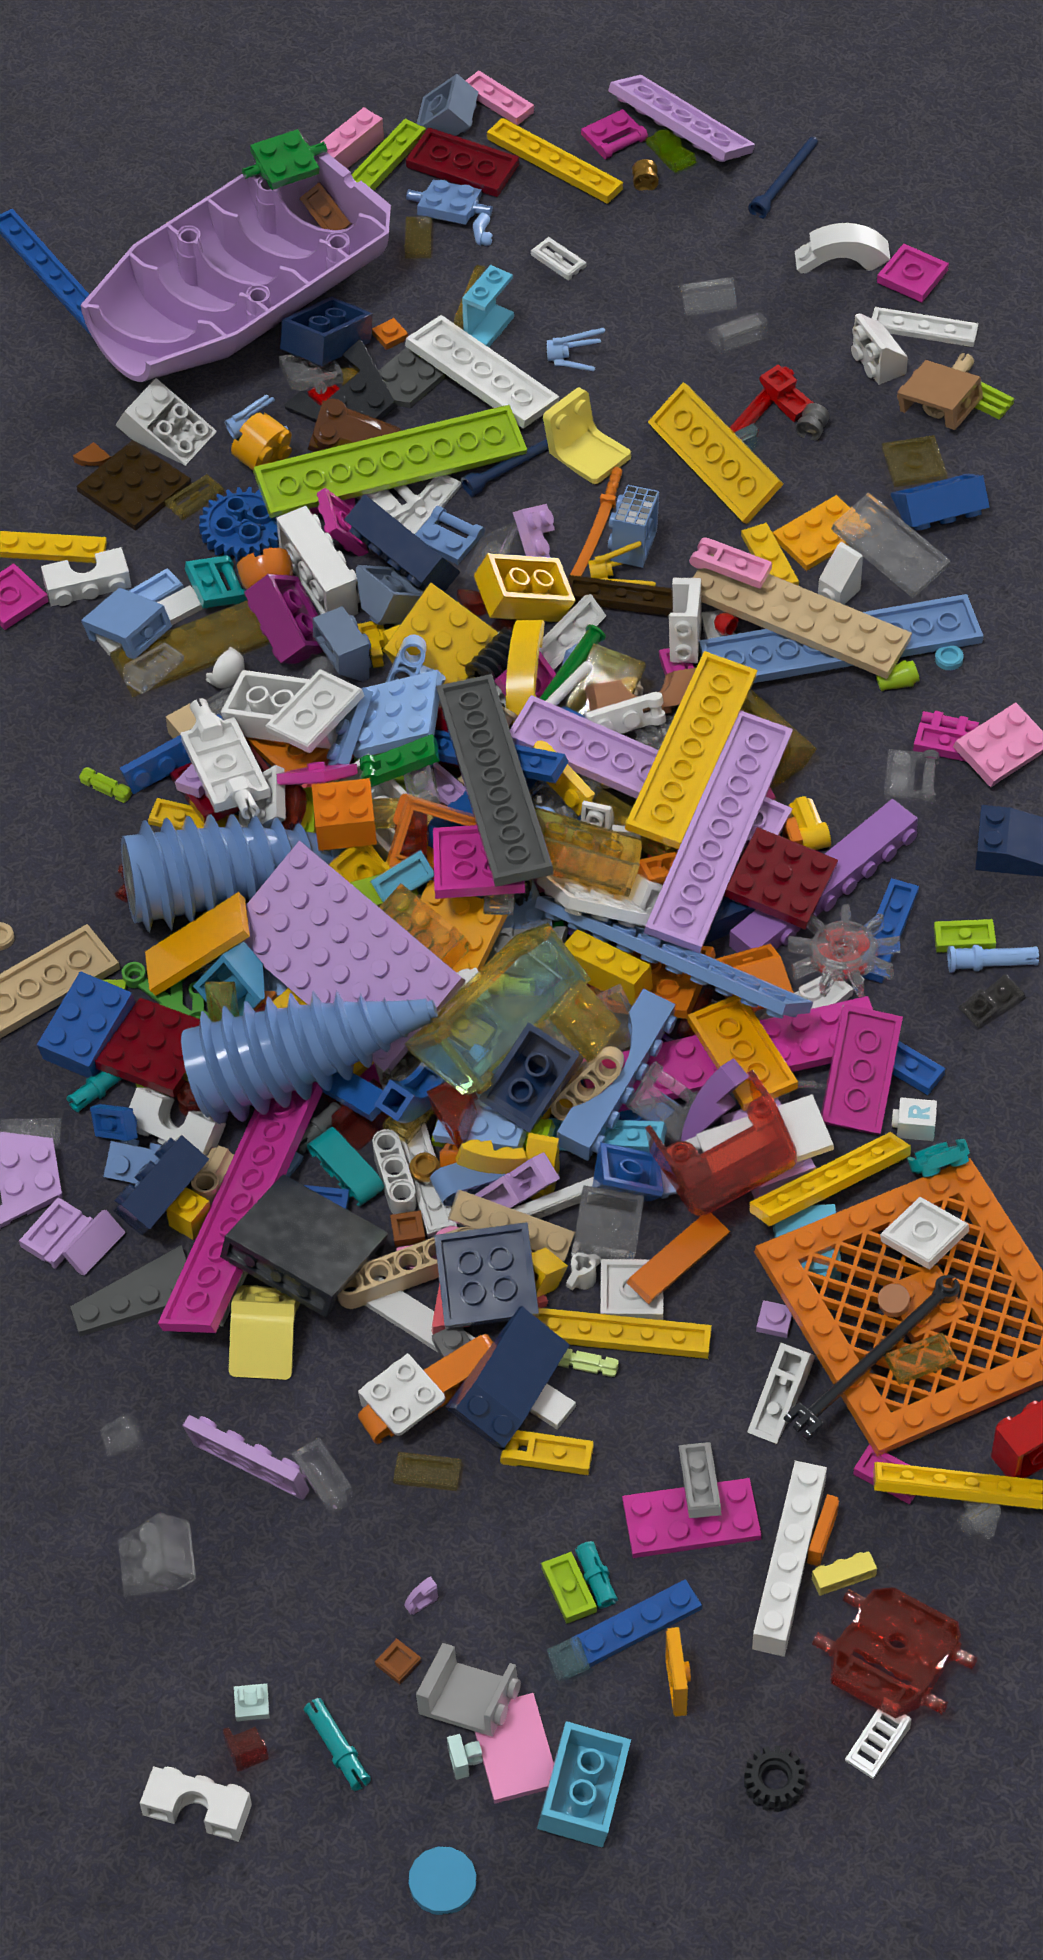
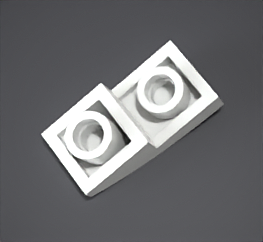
M583 800L581 811L583 838L587 841L609 845L611 825H614L612 807Z

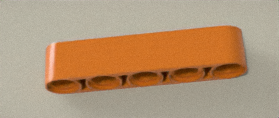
M488 1334L474 1338L423 1370L445 1395V1402L435 1410L452 1399L492 1345L493 1341ZM369 1405L359 1412L358 1419L376 1444H380L382 1442L381 1439L388 1435L391 1437L395 1435Z

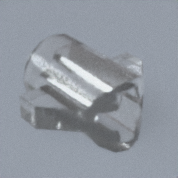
M963 1500L962 1503L966 1511L958 1515L956 1520L965 1535L971 1539L980 1533L986 1541L994 1537L1001 1515L1000 1506L998 1504Z

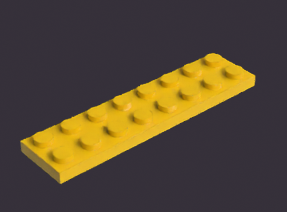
M706 651L703 652L627 819L625 830L679 849L737 716L756 678V669Z

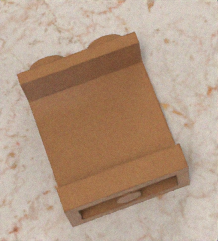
M925 360L913 372L910 379L900 387L897 394L900 411L905 413L914 402L944 411L946 427L953 430L957 429L983 398L981 377Z

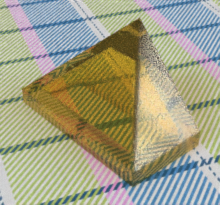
M206 982V1000L208 1015L211 1021H221L223 1006H226L234 1017L239 1016L235 982Z

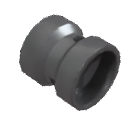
M817 403L807 404L802 412V417L796 424L795 430L797 434L804 438L806 433L809 432L813 434L811 440H818L823 432V427H825L829 420L830 414L828 410Z

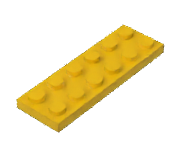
M684 382L648 421L656 432L746 524L753 519L783 486L782 481Z

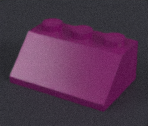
M267 574L244 591L248 599V606L261 624L260 629L273 647L272 652L280 663L296 664L324 652L313 637V618L318 616L298 576Z

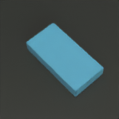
M419 850L372 879L370 883L384 906H388L432 879L434 871L422 851Z

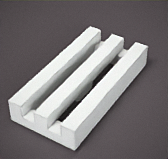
M550 237L531 250V256L568 281L572 278V275L578 274L580 269L586 267L584 260ZM548 246V247H550L551 249H553V250L556 251V252L553 253V252H551L550 250H548V249L545 248V247ZM563 257H565L575 265H570L565 260H563Z

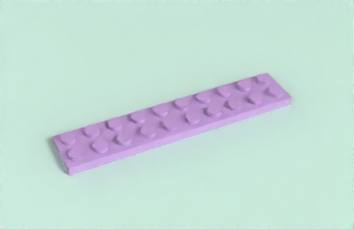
M532 695L510 729L515 745L533 748L536 741H545L556 752L566 755L569 760L568 765L576 773L636 799L659 751ZM765 797L745 846H748L757 827L780 836L787 819L791 815L792 808Z
M740 710L644 930L645 934L697 953L701 952L724 897L727 885L738 864L793 729Z

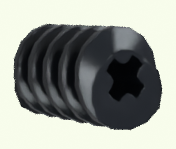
M501 629L499 634L495 635L492 641L488 642L485 648L481 649L478 655L474 656L471 662L466 664L465 672L469 679L492 674L493 679L496 680L507 669L512 637L510 630Z

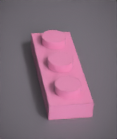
M477 71L465 80L478 91L477 101L515 125H519L534 113L533 104L481 71Z

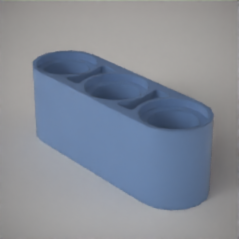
M454 1163L436 1170L430 1176V1181L444 1206H452L457 1190L475 1195L505 1174L475 1171Z

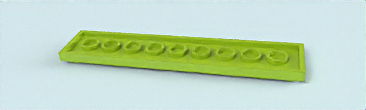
M505 405L255 466L253 473L269 517L273 518L307 506L308 509L318 507L320 504L317 492L323 488H327L341 500H346L364 494H371L504 461L526 454L527 447L510 405Z

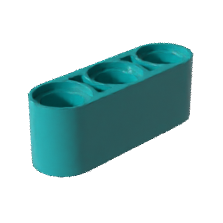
M330 1127L307 1144L311 1156H316L321 1161V1167L331 1177H336L340 1182L338 1185L342 1189H349L350 1197L353 1196L359 1202L356 1204L357 1206H362L384 1190V1184L379 1175L334 1127Z

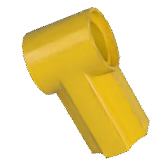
M806 796L796 798L789 804V807L792 808L790 816L791 818L795 817L803 838L802 845L813 850L831 847L828 826L825 822H821L813 800Z

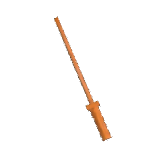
M619 467L612 469L606 494H601L600 508L595 522L570 575L582 576L598 544L610 511L616 506L615 495L623 472Z

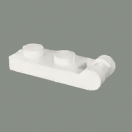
M652 692L584 713L585 719L620 734L648 725H661L666 722L665 711L661 708L664 703L663 696L659 692ZM644 708H650L649 712L643 713Z

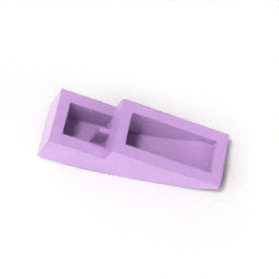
M543 1152L529 1159L510 1173L503 1175L475 1195L512 1209L560 1178Z

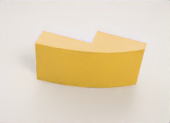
M474 1139L461 1144L455 1160L458 1165L475 1171L507 1174L522 1165L526 1160L524 1148L512 1149L511 1147H503L494 1151L491 1140L480 1141Z

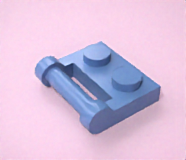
M436 506L429 519L415 535L443 558L458 565L482 538L485 528L478 524L471 525L447 513L445 508ZM443 522L469 536L464 538L438 524Z

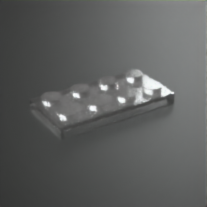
M867 493L836 520L831 528L834 533L862 554L865 559L912 598L919 594L950 564V560L870 493Z

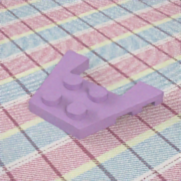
M0 1132V1192L2 1205H0V1228L9 1225L11 1221L25 1214L29 1215L52 1204L57 1197L63 1198L53 1138Z

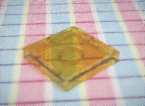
M934 435L882 443V451L894 488L947 479V472Z

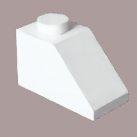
M840 542L819 578L818 594L843 605L860 591L863 555L845 543Z

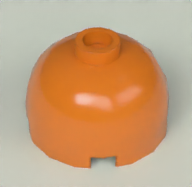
M282 548L263 549L264 555L255 557L253 552L242 558L237 564V569L243 587L247 590L267 574L293 576V565L288 551Z

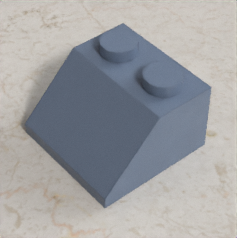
M455 74L423 97L416 124L425 127L426 130L429 127L454 136L461 132H467L473 123L472 117L477 106L478 91L458 74Z
M357 565L355 569L361 608L370 615L369 618L376 624L400 625L423 593L422 590L394 567Z

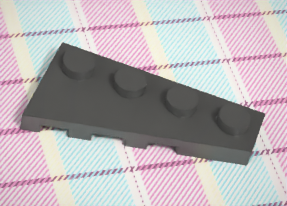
M182 1245L70 1306L79 1337L163 1312L186 1262Z

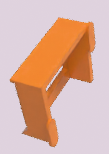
M402 794L393 817L397 828L386 862L390 867H393L408 858L407 856L400 855L413 810L465 826L476 825L474 815L415 796ZM430 864L431 868L434 871V864Z

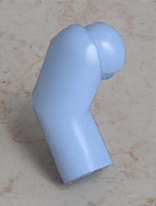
M486 213L479 214L473 223L475 242L479 246H490L492 243V233L485 232V228L490 222V217Z

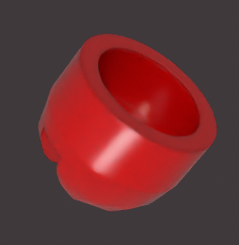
M726 612L720 613L714 620L716 631L723 636L732 635L737 628L738 618Z

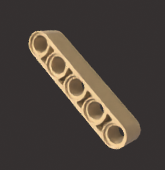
M465 1226L447 1233L474 1230V1228ZM433 1237L367 1262L338 1295L339 1303L348 1309L358 1308L372 1300L438 1278L437 1259L431 1258L436 1255L435 1238ZM407 1265L415 1266L412 1270L402 1269ZM377 1276L386 1277V1279L382 1281L373 1280ZM348 1287H356V1288H357V1289H356L355 1291H353V1292H346V1291H344V1290H345L346 1288H348Z

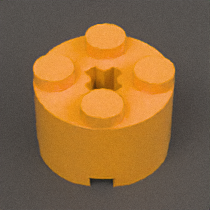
M259 412L251 416L239 430L242 436L239 441L234 439L231 447L232 455L254 470L255 466L287 459L292 452V448L289 447L292 433L264 412L263 415Z

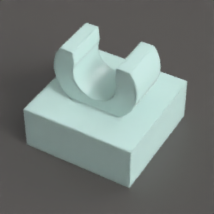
M267 1684L234 1686L236 1721L270 1718Z
M460 1734L447 1737L448 1751L456 1780L469 1777L468 1765H477L483 1762L479 1741L463 1746Z

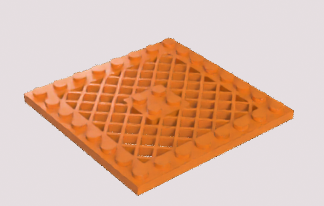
M968 1158L969 1161L963 1165L949 1166L942 1169L938 1174L922 1177L755 1247L754 1253L833 1384L855 1366L859 1359L861 1360L869 1353V1351L855 1347L857 1338L874 1343V1348L886 1337L882 1335L884 1327L895 1329L932 1294L937 1279L948 1275L950 1268L967 1273L965 1281L957 1279L961 1291L959 1299L957 1297L951 1303L938 1305L907 1334L912 1343L923 1339L921 1347L904 1343L903 1338L892 1348L896 1350L893 1359L883 1356L876 1363V1365L890 1369L887 1378L870 1373V1368L841 1395L876 1456H880L1043 1385V1270L971 1158ZM919 1197L938 1207L941 1206L943 1210L947 1207L962 1212L960 1218L962 1221H965L967 1214L973 1223H967L969 1224V1232L967 1234L978 1237L976 1245L960 1240L950 1250L949 1256L944 1255L937 1262L946 1266L944 1273H942L938 1265H934L929 1270L924 1266L919 1267L905 1262L907 1257L905 1255H902L901 1261L884 1255L886 1247H891L881 1242L880 1234L877 1232L891 1225ZM861 1239L859 1247L850 1244ZM982 1239L989 1249L980 1247ZM865 1240L882 1245L880 1254L863 1249ZM834 1249L832 1258L821 1255ZM839 1249L840 1252L855 1257L853 1265L836 1260ZM955 1250L972 1254L970 1263L953 1258ZM976 1257L993 1261L991 1270L975 1265ZM859 1259L876 1263L874 1272L857 1267ZM807 1261L805 1268L803 1269L801 1263ZM811 1262L829 1266L826 1276L810 1272ZM998 1264L1003 1270L1004 1274L996 1271ZM880 1266L898 1270L895 1279L879 1274ZM833 1267L837 1268L836 1271L849 1275L847 1283L830 1278ZM902 1272L910 1274V1276L899 1280ZM971 1274L988 1279L986 1288L969 1283ZM853 1277L870 1281L868 1290L851 1285ZM992 1281L1009 1286L1007 1295L991 1290ZM813 1283L822 1286L820 1294L817 1292ZM874 1284L883 1285L884 1287L889 1284H899L905 1287L910 1296L908 1311L896 1317V1320L885 1314L881 1315L866 1310L869 1301L879 1304L878 1293L872 1292ZM943 1284L946 1288H953L952 1284ZM826 1288L842 1292L841 1301L825 1297ZM1013 1289H1015L1020 1299L1012 1297ZM965 1293L982 1297L981 1305L978 1306L963 1301ZM851 1295L864 1299L863 1307L859 1308L845 1303L847 1296ZM987 1299L1004 1304L1002 1313L985 1308ZM1008 1306L1025 1311L1023 1320L1006 1315ZM828 1308L837 1311L835 1320ZM844 1313L859 1318L857 1326L840 1322L841 1314ZM968 1313L977 1316L975 1324L965 1322ZM1029 1314H1031L1036 1324L1028 1322ZM981 1318L997 1322L996 1331L979 1326ZM863 1320L880 1325L878 1334L861 1329ZM1003 1324L1019 1329L1018 1338L1002 1334ZM950 1328L948 1336L938 1333ZM954 1329L971 1334L969 1343L952 1338ZM1024 1331L1041 1336L1039 1345L1022 1340ZM844 1334L853 1336L851 1344L848 1343ZM976 1336L993 1341L991 1349L974 1345ZM927 1340L943 1345L942 1355L926 1350ZM997 1343L1014 1348L1012 1357L995 1352ZM949 1347L965 1352L964 1361L948 1357ZM1019 1350L1028 1352V1354L1017 1358ZM900 1352L917 1357L915 1366L898 1361ZM970 1354L987 1359L985 1368L969 1364ZM924 1359L939 1364L937 1372L934 1373L919 1368L921 1360ZM992 1361L1002 1364L990 1370ZM943 1366L960 1371L958 1380L941 1375ZM894 1371L910 1375L909 1385L892 1380ZM965 1373L975 1376L963 1381ZM919 1378L933 1383L931 1392L913 1387L915 1379ZM874 1385L884 1388L882 1396ZM937 1385L947 1387V1389L935 1393ZM888 1389L905 1394L903 1404L886 1399ZM910 1396L920 1399L919 1401H916L908 1405Z

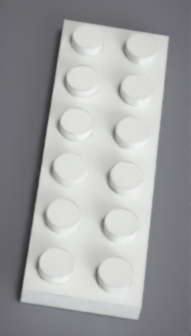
M442 315L406 338L405 346L493 408L510 405L517 425L522 428L534 422L559 402V396Z

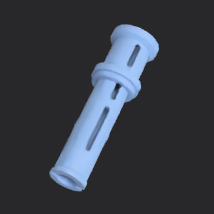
M973 945L972 948L955 949L954 946H948L947 949L949 972H955L956 969H973L976 972L982 970L983 967L1037 966L1039 960L1036 959L1039 958L1037 946L982 949L979 945Z

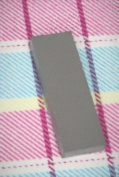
M711 1443L679 1445L689 1518L721 1515Z

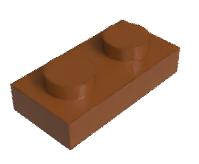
M320 182L299 198L321 228L342 230L352 225Z

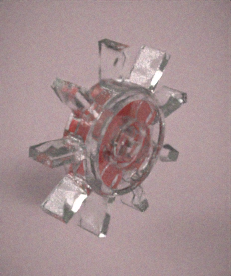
M842 905L840 921L827 925L813 914L807 925L808 929L815 934L813 939L788 937V952L811 955L792 964L794 979H799L817 971L822 975L819 982L820 996L823 997L827 996L835 981H851L857 996H864L863 976L869 972L889 980L894 977L893 964L877 956L901 953L899 936L875 939L874 937L884 928V915L878 913L863 926L852 922L849 905Z

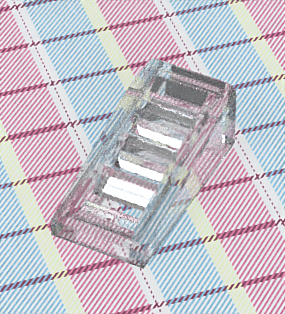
M164 642L125 664L124 682L143 694L184 661V655Z

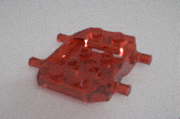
M894 1587L873 1589L866 1598L848 1589L844 1595L843 1602L859 1609L853 1623L846 1627L840 1638H837L836 1641L818 1632L812 1642L813 1646L824 1650L831 1656V1684L895 1719L918 1709L921 1705L923 1707L927 1706L943 1715L948 1702L931 1694L933 1686L950 1661H956L972 1670L978 1660V1657L961 1649L962 1643L959 1642L961 1634L958 1621ZM889 1641H900L905 1647H893ZM854 1651L862 1655L867 1662L876 1663L891 1671L895 1677L906 1679L911 1684L907 1685L851 1654Z

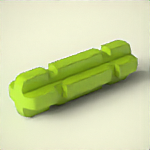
M89 767L84 768L80 773L81 783L89 787L93 785V789L110 797L114 795L116 796L115 799L122 803H126L132 795L130 787L124 784L118 785V781L101 773L95 774L96 771Z

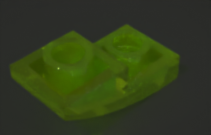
M667 129L659 130L653 136L646 139V144L675 173L696 163L695 154L682 147L680 137Z

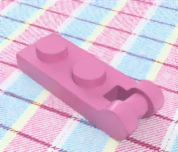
M706 537L700 540L697 546L698 551L693 552L689 559L690 564L697 569L706 568L761 589L772 569L771 561Z

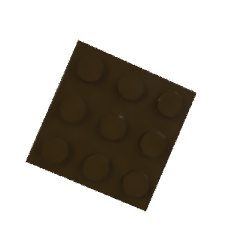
M132 440L76 487L77 492L136 531L192 483L190 477Z

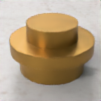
M427 1152L417 1154L409 1165L411 1176L419 1182H430L432 1173L440 1168L438 1159Z

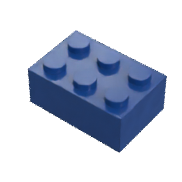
M80 971L37 1043L42 1058L86 1078L98 1075L101 1070L96 1069L95 1060L136 1004L132 992Z

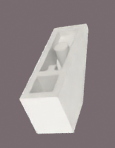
M780 1343L747 1433L776 1444L778 1443L787 1424L783 1418L796 1405L816 1355Z

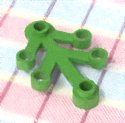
M130 962L123 967L122 977L126 982V986L130 988L138 987L160 1003V1005L200 1019L201 1012L204 1011L213 1022L211 1015L204 1010V998L199 993L193 992L195 989L193 985L197 981L189 986V995L193 999L191 1011L183 1005L182 982L185 978L171 986V996L165 991L155 996L149 990L145 967L141 963ZM133 975L139 976L136 979H130Z

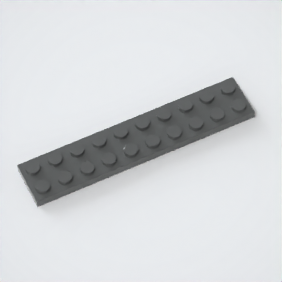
M492 674L436 686L441 709L495 887L553 875V865Z

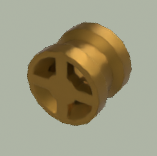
M642 159L634 163L632 167L633 185L638 191L654 190L657 188L658 169L654 161Z

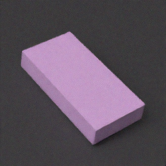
M102 1210L61 1253L78 1273L85 1275L126 1232L107 1210Z

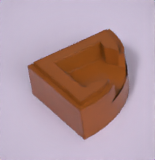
M94 442L73 455L74 462L81 466L98 465L100 467L111 458Z

